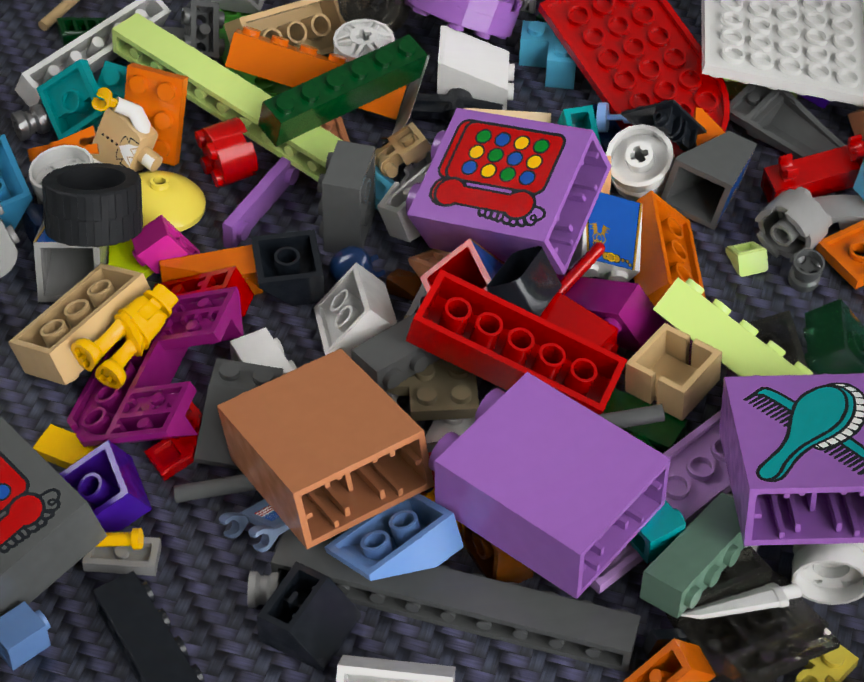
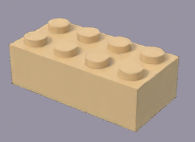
M101 263L8 343L26 374L67 385L75 381L84 370L74 357L71 345L80 338H87L92 342L97 340L114 323V315L118 313L119 309L124 308L131 301L143 295L146 290H151L143 273Z

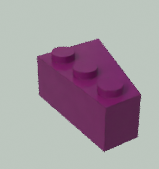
M581 277L565 294L568 298L617 327L618 346L633 352H637L666 323L653 310L655 306L638 283Z

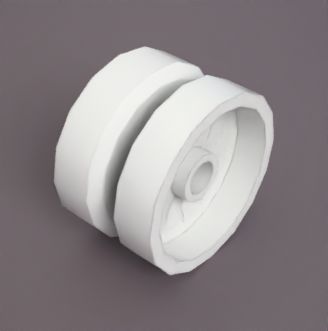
M645 124L628 126L614 136L609 142L606 156H611V180L620 195L627 200L636 201L652 190L661 198L676 159L672 143L664 132L655 126Z

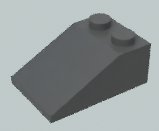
M216 358L208 386L194 463L240 470L231 460L217 405L282 376L284 369Z

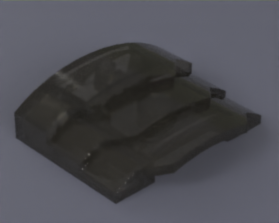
M745 547L740 552L736 563L732 567L727 566L721 572L717 583L712 588L707 587L702 592L700 600L695 607L765 586L768 583L774 582L779 586L789 585L790 583L783 574L772 571V568L752 547ZM801 597L789 600V606L777 607L708 619H695L683 616L677 619L666 613L673 628L683 629L688 637L685 642L700 646L716 674L714 679L718 682H776L778 677L808 665L809 660L839 648L841 643L828 630L829 623L819 616Z

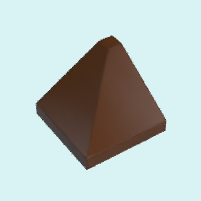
M399 268L390 273L386 278L388 294L412 301L422 285L416 273Z

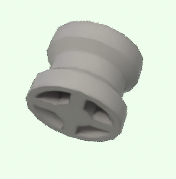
M258 571L249 572L248 608H257L259 605L267 603L281 583L280 572H272L269 575H261Z

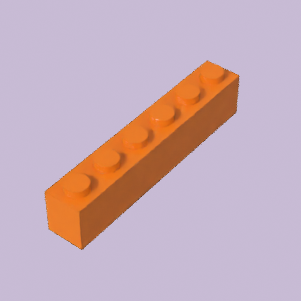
M243 26V30L237 29L233 34L225 67L293 88L347 62L346 58L341 55L329 53L327 57L318 54V49L305 44H301L300 48L289 45V40L284 37L272 35L270 39L260 36L261 31L258 29ZM407 85L359 107V109L396 120Z

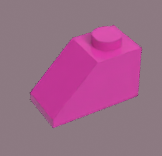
M163 215L143 227L141 233L132 238L134 245L133 256L141 266L147 265L156 274H160V260L200 254L199 249Z

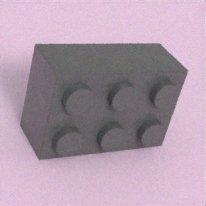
M338 140L334 152L328 153L326 173L320 174L317 185L318 193H322L318 215L323 216L319 228V237L323 238L324 251L337 253L348 246L364 248L376 215L375 146Z

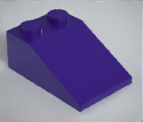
M109 440L59 473L88 502L105 532L122 530L152 510L132 457Z

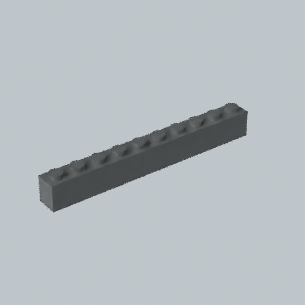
M290 529L282 534L271 560V572H280L281 582L297 561L328 576L353 604L626 673L629 670L641 616L632 614L624 609L595 605L588 600H575L559 596L551 591H539L523 587L515 582H502L487 578L479 573L470 574L441 564L435 568L370 581L326 553L324 547L334 539H327L306 549Z

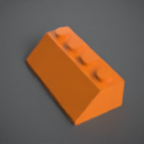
M651 190L635 201L642 203L640 272L633 279L635 283L640 285L652 304L656 306L678 277L684 282L690 278L703 289L704 286L690 220Z

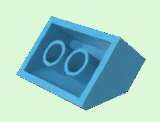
M5 134L0 136V204L5 213L0 215L6 227L12 225L15 230L33 197Z

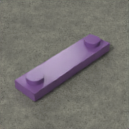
M282 156L222 223L224 247L234 248L242 240H246L251 229L278 200L288 186L295 184L299 175V169L292 166L291 161Z

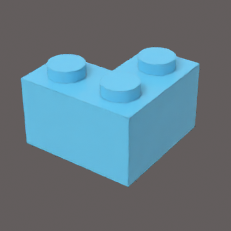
M523 20L519 65L546 68L545 87L574 90L576 64L547 22Z

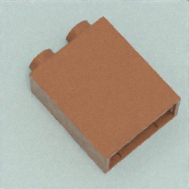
M341 348L217 405L231 460L306 549L435 486L432 470L428 465L429 454L424 430Z

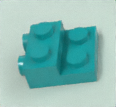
M79 59L36 88L58 140L91 126H94L97 131L105 112L95 110L91 105L94 97L101 100L104 99L96 95L98 89L102 87H98L87 60Z

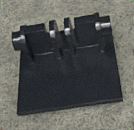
M674 99L664 100L648 106H639L635 109L621 112V115L632 125L645 124L655 126L664 132L670 141L675 142L685 152L697 146V135L704 134L707 131Z

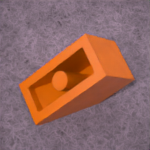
M673 638L623 682H710L716 677V674L699 645Z

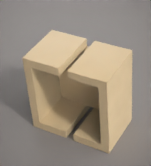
M664 323L626 362L625 391L649 404L654 400L657 401L656 405L662 404L664 412L683 421L720 380L722 351L695 339L692 342L690 366L688 365L690 335Z

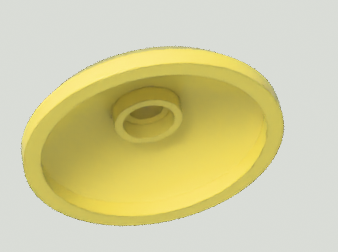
M156 170L138 173L141 178L143 227L160 215H163L179 232L193 227L201 220L205 213L206 199L203 191L193 181L183 175L169 171Z

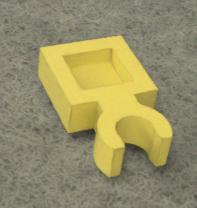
M828 636L806 659L804 667L807 669L798 673L795 682H842L857 667L859 658Z

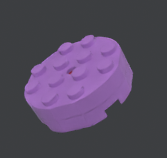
M406 0L405 4L413 7V11L420 15L429 16L431 14L438 17L440 20L447 22V26L454 30L463 32L466 27L474 30V35L484 39H490V36L493 35L506 40L507 37L512 35L523 2L521 0Z

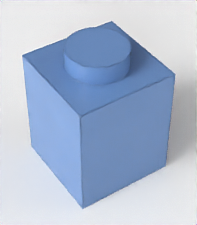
M24 601L0 617V656L13 671L51 646L47 631L51 627L47 618L40 610L34 612Z

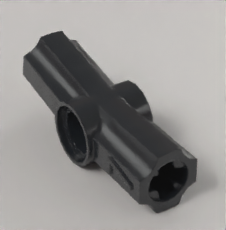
M454 88L449 90L447 95L418 93L411 115L412 118L443 120L449 126L457 108L502 110L503 104L474 99L465 89Z

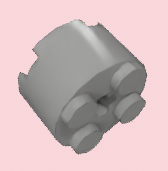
M807 188L788 189L781 192L755 218V222H758L760 229L757 233V238L763 247L774 257L777 258L779 255H782L786 258H791L790 262H792L798 251L813 249L828 234V228L832 225V217L823 210L820 203L812 197L811 192Z

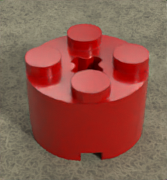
M238 117L201 128V130L194 133L196 142L204 154V157L200 158L202 169L206 175L211 174L217 188L256 175L255 172L258 171V160L252 141L247 142L243 133L248 131Z

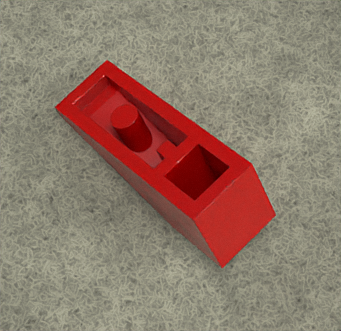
M236 266L157 283L154 286L155 288L158 284H162L176 296L236 286L240 293L242 317L246 315L254 293Z

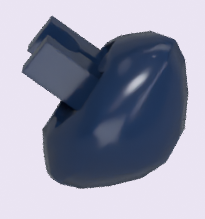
M348 246L341 249L332 257L329 263V274L335 283L356 262L377 278L386 273L384 269L379 272L373 270L372 262L379 259L377 254L370 257L364 248L358 246Z

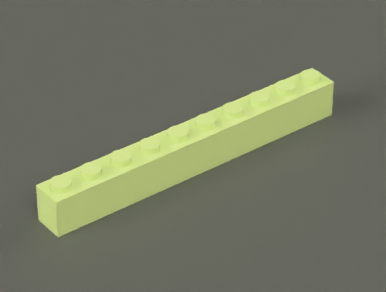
M138 13L112 28L114 53L130 63L133 62L187 76L186 98L221 121L238 117L248 131L243 133V135L281 158L283 156L291 161L292 166L317 182L320 174L326 173L328 153L334 152L338 140L343 141L342 139L319 126L276 147L258 126L262 103L272 98L271 95Z

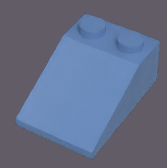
M419 493L351 527L324 548L326 553L366 579L373 581L435 568L462 549L464 545L454 513Z

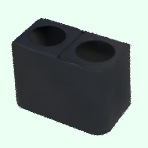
M542 246L519 250L510 255L486 286L488 292L540 317L562 284Z

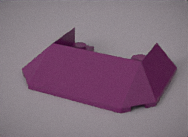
M236 286L177 296L178 302L171 308L172 315L166 319L161 330L151 341L149 348L143 351L142 357H137L134 354L124 367L127 376L121 388L113 389L102 384L96 378L95 371L101 363L116 353L125 343V338L118 341L103 356L94 368L66 420L83 447L100 446L107 440L113 444H124L198 435L185 417L197 392L191 381L171 382L189 347L215 344L244 336L240 293Z

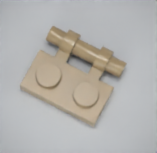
M411 122L388 137L389 143L375 150V165L384 176L394 178L398 175L399 165L405 163L408 166L411 163L420 162L427 156V152L431 150V145L417 126Z

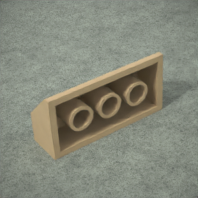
M300 0L224 23L230 45L234 32L237 29L243 30V26H248L260 30V36L270 39L272 35L284 37L289 40V45L299 48L301 44L317 48L318 54L325 55L333 52L335 31L346 21L339 0Z

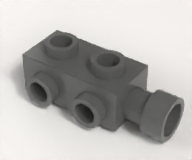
M190 0L181 11V24L185 25V35L182 36L181 40L194 48L196 46L202 48L203 51L200 52L215 61L219 59V56H223L225 49L224 39L219 38V28H223L225 21L224 11H219V3L211 2V0ZM196 19L201 20L203 24L198 26L196 24Z

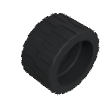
M81 163L55 169L42 179L45 233L56 242L69 246L103 247L127 242L141 233L143 229L142 187L140 175L134 170L109 163Z

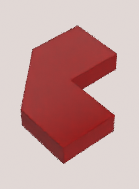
M191 402L185 417L198 435L163 439L144 451L146 458L164 481L194 462L203 415L193 402Z

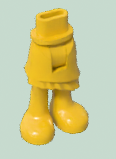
M158 284L152 291L146 290L143 295L118 310V313L114 315V323L97 340L92 342L87 338L77 339L71 345L74 357L85 370L92 371L103 356L124 336L125 343L115 354L101 363L95 371L96 378L102 384L113 389L121 388L127 376L124 367L134 354L137 357H142L143 351L149 348L151 341L161 330L166 319L172 315L171 308L178 302L177 296L162 284Z

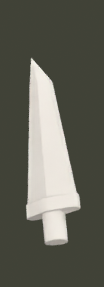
M772 582L765 584V586L695 607L683 612L681 616L708 619L777 607L789 606V600L801 597V588L798 583L779 586Z

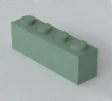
M721 492L643 571L639 598L677 619L688 607L692 609L696 606L702 592L707 587L712 588L717 583L721 572L727 566L732 567L736 563L740 552L745 547L733 497Z

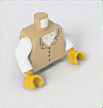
M106 87L98 89L96 95L104 100L94 97L91 105L95 110L105 112L92 144H98L100 153L91 154L94 163L121 165L135 172L143 170L145 167L151 172L156 171L163 161V157L153 150L158 138V132L151 126L143 107L121 97L112 98L111 90Z

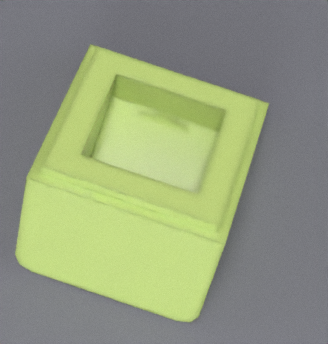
M751 241L725 248V253L739 276L744 277L768 271L767 249L756 242Z

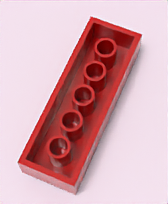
M440 269L417 310L405 340L505 390L510 389L528 372L596 414L604 412L628 360Z

